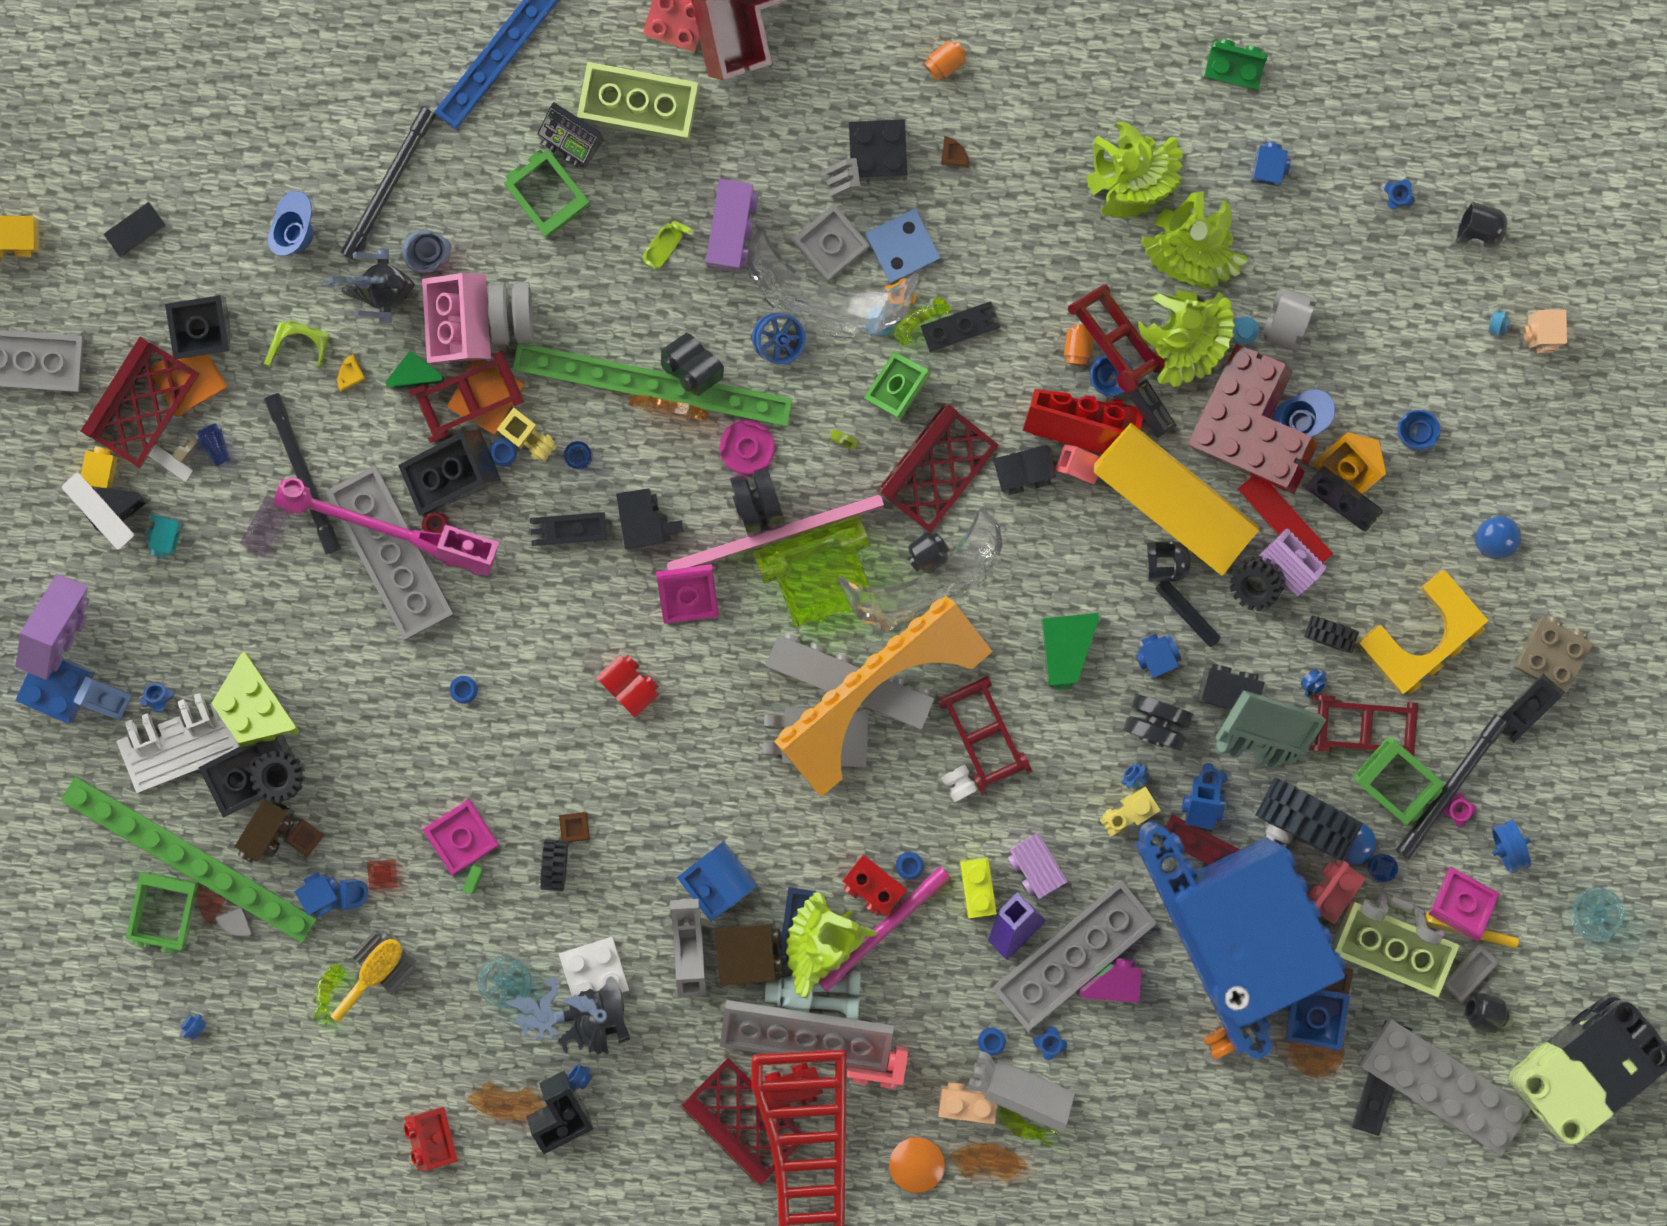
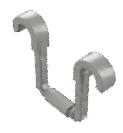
M1381 893L1378 897L1379 908H1377L1365 899L1360 909L1365 916L1376 921H1383L1388 912V903L1391 907L1416 915L1417 935L1431 944H1440L1445 934L1444 931L1439 930L1435 932L1426 926L1424 910L1414 906L1413 903L1394 895L1390 896Z

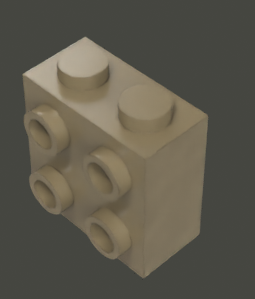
M1550 615L1547 618H1538L1513 668L1536 680L1544 673L1564 693H1568L1593 643L1586 640L1587 634L1574 628L1570 632L1561 627L1562 621Z

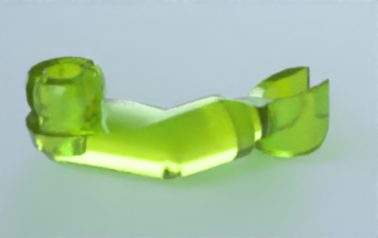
M938 297L932 301L933 306L927 307L926 305L908 312L894 330L898 343L900 345L909 344L913 338L911 333L920 322L931 319V316L935 314L950 313L951 308L945 299Z
M332 964L316 984V1003H318V1006L313 1014L314 1022L319 1012H324L327 1015L324 1025L330 1020V1014L327 1011V1005L330 1004V993L342 981L346 973L345 968L340 964Z
M1003 1107L999 1113L1001 1121L1016 1137L1030 1140L1039 1139L1046 1146H1052V1143L1045 1141V1134L1051 1132L1058 1136L1054 1129L1043 1131L1039 1130L1036 1126L1028 1125L1020 1114Z

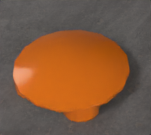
M909 1137L900 1142L892 1151L889 1160L890 1174L894 1182L903 1190L912 1193L926 1192L934 1188L942 1179L945 1169L944 1156L939 1147L931 1140L922 1137Z

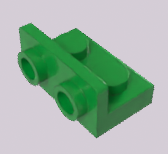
M1219 39V42L1214 41L1211 45L1203 78L1258 91L1268 54L1262 53L1263 49L1255 46H1246V49L1236 47L1235 42L1227 39Z

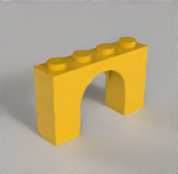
M1440 570L1419 588L1440 612L1444 622L1443 638L1432 652L1422 656L1407 653L1381 625H1376L1356 643L1399 694H1404L1405 692L1409 695L1422 685L1419 680L1426 674L1434 675L1443 667L1441 661L1448 655L1451 658L1455 657L1465 648L1462 645L1463 642L1469 637L1474 640L1486 630L1483 625L1488 622V619L1445 570Z

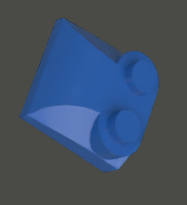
M1320 989L1290 1004L1285 1041L1341 1051L1350 995Z

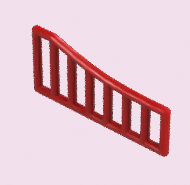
M844 1050L756 1054L752 1057L751 1088L762 1115L775 1166L778 1226L833 1222L834 1226H845L847 1054ZM835 1061V1077L763 1081L764 1065ZM835 1088V1104L770 1108L765 1093ZM835 1115V1130L778 1134L774 1119ZM834 1142V1158L784 1160L783 1145ZM834 1169V1184L788 1187L786 1172ZM834 1196V1211L789 1214V1199Z

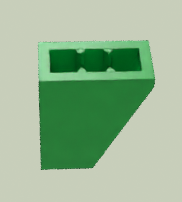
M1099 613L1041 619L1048 686L1054 685L1055 691L1071 689V683L1078 682L1099 620Z

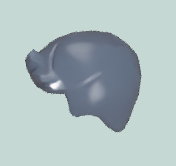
M415 231L405 238L402 246L403 258L408 268L415 272H433L449 260L452 245L446 238L433 231Z

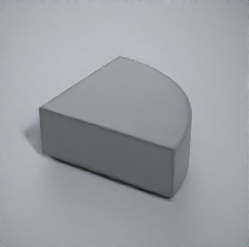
M243 908L215 917L218 924L230 934L237 936L253 934Z

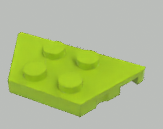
M245 652L241 653L211 703L237 743L242 747L254 745L258 741L274 740L277 735L290 733L291 735L298 734L300 730L253 661Z

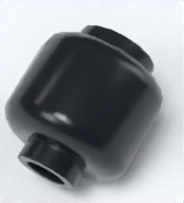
M926 532L908 546L911 556L907 560L916 572L922 569L925 573L931 574L948 561L947 553L950 549L938 533L933 535L930 532Z
M1479 993L1467 1002L1465 1016L1471 1027L1488 1033H1496L1502 1026L1508 1023L1509 1011L1503 999Z

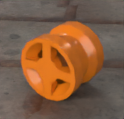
M1224 1027L1202 1039L1205 1045L1210 1046L1213 1059H1218L1235 1049Z

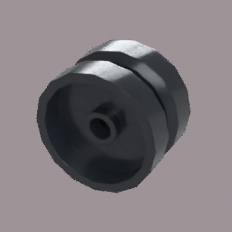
M767 466L753 471L752 476L756 488L752 490L744 474L730 478L735 494L732 497L739 519L744 522L748 537L762 532L763 526L759 515L763 513L765 514L768 526L772 529L786 525Z
M1135 694L1131 707L1134 711L1146 715V719L1143 720L1134 716L1127 717L1123 731L1138 736L1139 740L1162 748L1167 746L1182 751L1186 737L1182 733L1172 730L1171 726L1189 728L1194 714L1173 705Z

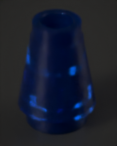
M217 423L196 431L198 436L197 442L215 466L230 460L222 428H218Z

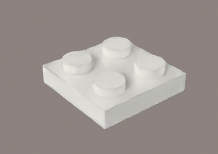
M613 936L559 953L572 997L590 988L593 991H599L610 976L616 980L622 993L629 991Z

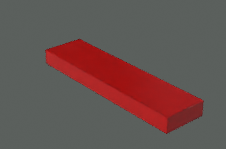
M1251 476L1237 489L1278 536L1286 529H1290V533H1294V537H1298V541H1302V545H1306V549H1310V553H1314V557H1318V561L1322 563L1333 554L1271 484Z

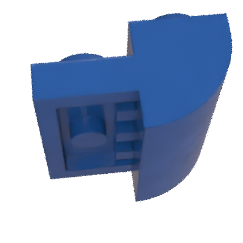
M725 841L677 877L693 899L699 900V907L710 922L758 886Z

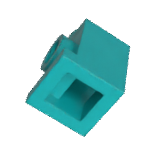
M151 514L150 520L155 521L154 527H149L146 536V542L149 543L148 549H150L149 555L166 559L167 554H175L182 522Z

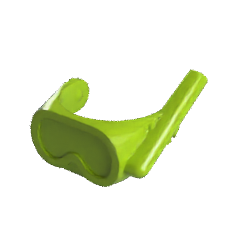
M673 221L671 224L668 223L663 226L643 254L642 259L645 264L657 271L679 244L683 234L692 237L695 233L694 229L678 221Z
M293 320L286 323L280 322L265 358L264 365L271 366L275 354L279 353L283 339L286 336L299 333L308 336L317 345L319 351L317 368L321 369L328 343V333Z

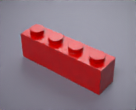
M1034 389L1022 431L1103 454L1130 423L1140 430L1143 416L1136 405L1123 404L1122 399L1112 398L1111 402L1096 401L1095 396L1085 395L1079 399L1072 398L1070 393Z

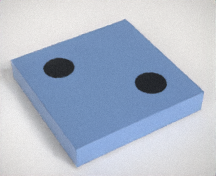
M915 208L865 233L890 284L940 259Z

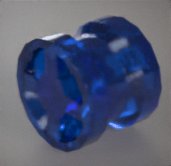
M571 442L564 450V460L574 470L585 469L592 462V451L583 442Z
M1380 853L1374 855L1369 860L1367 869L1373 879L1380 882H1388L1397 875L1398 864L1392 856Z

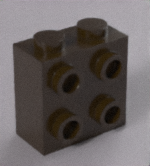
M264 798L234 846L240 850L238 855L250 863L266 860L269 857L273 858L281 845L277 842L279 837L284 833L287 834L296 821L292 818L295 811L280 802H269Z
M775 923L727 926L715 929L720 985L766 982L780 979V974L784 972L782 957H778L777 946L781 945L780 929H776Z

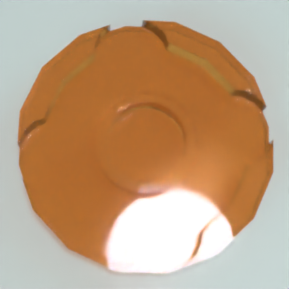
M1289 1042L1288 1054L1293 1066L1302 1074L1310 1077H1325L1333 1073L1341 1065L1345 1054L1344 1042L1341 1051Z

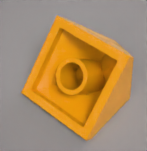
M1350 432L1338 438L1312 463L1318 471L1324 465L1362 494L1386 474L1379 440Z

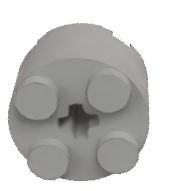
M1287 288L1284 291L1278 290L1272 309L1276 311L1274 318L1268 317L1263 330V336L1267 337L1266 341L1299 352L1300 345L1296 342L1302 344L1313 315L1314 308L1310 307V305L1315 307L1318 299Z

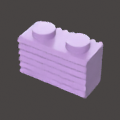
M1290 529L1282 532L1259 555L1263 556V562L1267 558L1271 559L1270 565L1272 567L1275 564L1279 566L1277 572L1282 571L1284 574L1282 579L1285 580V585L1283 587L1287 591L1293 592L1297 597L1326 570V566L1322 565L1321 561H1318V557H1314V553H1310V549H1306V545H1302V541H1298V537H1294V533H1290Z
M1038 832L1009 849L1012 855L1008 857V860L1016 872L1021 870L1026 880L1022 881L1030 896L1036 894L1037 898L1040 899L1068 882Z

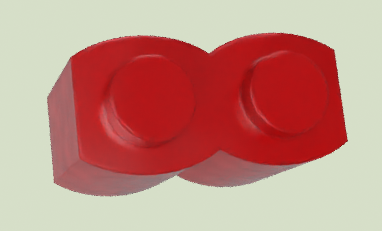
M620 654L596 679L636 718L659 695L656 692L659 686L649 675L643 678L636 671L640 666L629 655L623 658Z

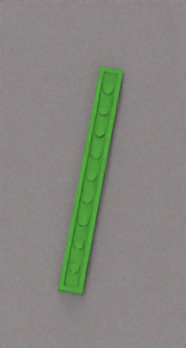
M529 344L517 345L512 369L513 371L785 427L788 425L793 401L791 398L718 383L701 395L696 396L692 392L686 391L681 386L679 378L672 374Z
M77 776L74 777L61 799L63 803L301 943L305 941L318 919L313 915H307L301 908Z

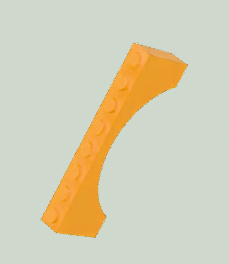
M945 596L942 599L936 600L924 615L912 620L908 628L900 635L892 637L888 641L887 646L879 653L871 655L859 670L847 675L840 686L835 690L827 692L823 696L822 701L814 708L806 710L801 715L800 720L794 725L782 730L774 742L808 784L822 797L843 779L841 772V750L847 727L860 704L878 685L905 669L928 663H951L972 670L993 651L956 603Z

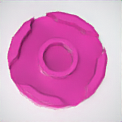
M744 419L726 428L720 439L719 450L723 462L730 470L737 474L752 475L754 470L768 467L774 457L775 444L773 436L766 426L758 421Z

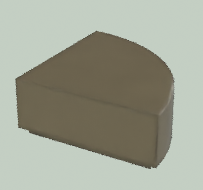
M194 436L188 437L184 446H179L174 452L173 458L185 464L201 441Z

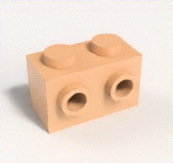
M1537 310L1528 315V326H1524L1523 335L1524 342H1529V349H1537V354H1551L1554 351H1559V347L1567 344L1566 310Z
M948 1082V1086H941L938 1117L995 1124L997 1104L986 1100L985 1093L964 1089L965 1084Z

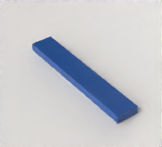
M522 0L434 113L457 130L560 0Z

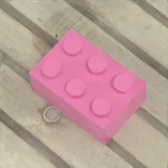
M459 273L422 279L427 363L454 364L491 359L486 274Z

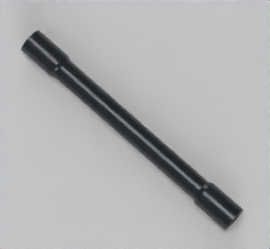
M421 107L410 127L407 137L356 228L351 232L340 252L341 254L355 261L353 253L361 251L373 224L419 142L426 135L436 117L434 112Z
M280 393L264 398L296 478L302 481L304 487L310 488L312 498L320 500L289 422V416ZM309 509L325 555L341 550L327 515Z
M1496 714L1493 715L1480 733L1478 740L1443 786L1441 794L1432 801L1414 828L1407 833L1396 848L1397 852L1410 860L1423 842L1427 832L1489 747L1496 742L1509 724Z

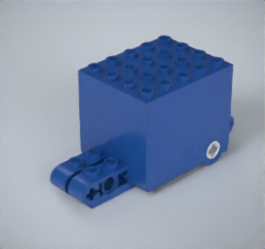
M1157 822L1145 823L1139 830L1140 841L1135 843V846L1231 1044L1240 1054L1246 1052L1255 1059L1266 1057L1272 1047L1271 1039L1267 1032L1271 1030V1026L1266 1016L1345 978L1342 969L1346 968L1345 963L1339 952L1336 953L1335 949H1332L1330 943L1334 941L1329 930L1322 923L1319 924L1317 918L1321 914L1315 902L1305 895V892L1309 890L1303 877L1294 872L1292 868L1296 865V862L1289 849L1286 850L1285 847H1282L1280 843L1278 844L1276 840L1272 841L1268 837H1264L1235 853L1195 871L1191 862H1188L1187 858L1183 859L1181 853L1185 849L1175 833L1170 834L1168 830ZM1154 833L1159 834L1157 840L1161 847L1152 842ZM1173 858L1171 867L1163 869L1162 864L1164 860ZM1246 1028H1249L1256 1036V1043L1253 1044L1251 1036L1245 1031Z

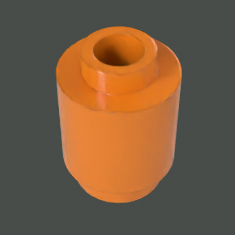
M948 40L928 56L929 60L924 65L934 79L939 81L942 77L946 79L966 62L964 56L967 54L957 41L952 43Z
M1073 324V329H1067L1064 356H1066V363L1088 366V360L1092 359L1094 339L1084 325Z

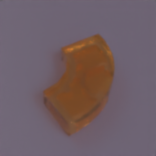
M632 395L628 404L649 412L695 421H706L708 415L706 410L694 405L668 401L648 395Z
M490 1081L466 1098L482 1113L493 1118L506 1120L524 1119L526 1116L545 1107L529 1086L516 1091H506L497 1088Z
M991 1143L969 1144L956 1149L948 1155L966 1178L975 1173L988 1172L999 1176L1006 1182L1027 1165L1012 1150Z

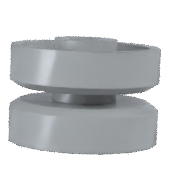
M529 282L514 283L512 287V300H509L508 289L504 283L489 284L488 321L494 346L509 344L511 340V327H514V335L518 344H533V306Z

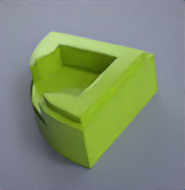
M835 429L832 430L830 435L831 442L851 450L856 449L859 442L858 439Z

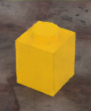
M95 447L94 452L85 451L81 476L90 486L112 489L118 457L111 455L112 450Z

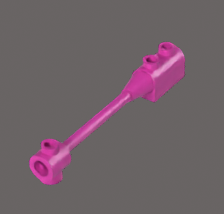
M297 478L281 480L273 506L281 508L287 514L296 513L301 515L307 509H311L409 541L410 544L432 555L435 559L443 561L446 566H458L469 570L473 575L489 576L499 544L497 541L445 525L442 533L411 531L314 499L311 496L310 488L304 487L302 481Z

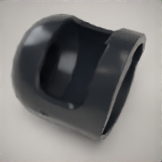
M1471 202L1463 214L1455 242L1465 245L1471 239H1479L1483 241V246L1486 248L1499 245L1507 231L1508 221L1506 215L1500 209Z
M1147 541L1149 582H1175L1187 577L1191 566V557L1187 547L1176 541ZM1157 558H1174L1175 566L1157 567Z

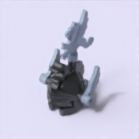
M389 249L376 250L377 254L354 252L353 259L377 260L378 264L371 266L361 276H330L329 282L322 283V286L346 285L341 288L343 294L379 309V312L356 311L355 317L379 318V323H392L391 309L396 308L405 298H408V294L415 286L405 273L389 264Z
M612 976L607 978L605 985L599 991H593L590 988L587 991H581L579 995L575 994L572 998L563 999V1003L569 1005L570 1010L551 1011L550 1003L558 995L557 980L553 977L547 979V985L549 988H552V991L544 995L540 1000V1009L536 1001H531L529 997L522 998L517 996L515 1000L506 1002L507 1006L516 1008L524 1014L534 1015L528 1017L518 1014L519 1020H516L515 1024L520 1025L525 1036L530 1035L527 1033L528 1030L533 1032L534 1029H539L540 1033L536 1036V1040L539 1038L544 1040L543 1034L546 1030L550 1033V1040H553V1036H558V1033L552 1029L553 1025L574 1021V1027H571L568 1031L566 1030V1033L562 1034V1037L558 1039V1043L563 1047L565 1054L568 1053L567 1045L571 1041L578 1044L579 1050L587 1046L590 1053L595 1051L596 1054L600 1055L602 1052L609 1054L606 1039L608 1035L617 1034L619 1044L630 1040L629 1032L624 1023L622 991Z

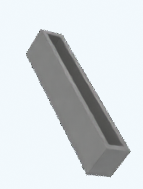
M785 632L784 637L777 636L765 665L828 692L840 686L847 675L860 669L851 665L853 659L837 653L836 658L825 654L827 648L812 642L810 647L799 643L800 637ZM891 676L878 685L860 704L922 730L934 698L929 696L930 690L915 685L914 689L903 686L905 680Z

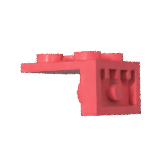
M652 0L643 34L695 52L700 37L692 1Z
M1338 859L1336 862L1330 861L1322 872V875L1325 876L1320 885L1314 884L1306 895L1307 898L1309 897L1311 901L1315 902L1321 916L1332 924L1336 923L1366 880L1364 876L1349 867L1347 862Z
M896 1045V1051H890L888 1070L892 1071V1073L848 1066L847 1077H851L852 1082L868 1085L870 1080L880 1082V1087L896 1089L897 1085H903L908 1047Z

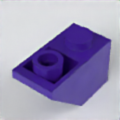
M1016 893L997 912L988 941L1008 960L1047 920L1025 898Z

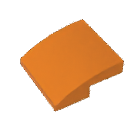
M210 355L178 359L200 374L174 414L176 417L182 416L228 387ZM164 359L150 367L151 372L166 369ZM169 361L170 368L176 366ZM182 369L171 371L174 387L184 385L190 376L189 373ZM167 373L152 376L160 390L170 388ZM176 390V391H175V392H176V396H178V394H179V392H180L181 390ZM171 392L163 393L164 398L171 407L173 404Z
M485 359L472 361L467 371L488 363V361ZM497 366L467 378L480 409L510 396ZM514 377L521 392L525 383ZM457 387L447 408L461 416H466L470 412L459 387ZM510 402L470 421L496 435L498 433L497 428L504 421L514 404Z

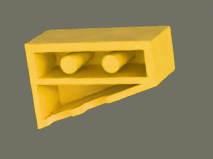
M0 215V259L4 258L3 253H14L15 258H31V253H39V219L34 216Z

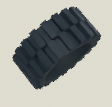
M1274 778L1255 814L1267 823L1292 834L1304 843L1341 861H1344L1363 823L1347 815L1345 812L1278 778Z

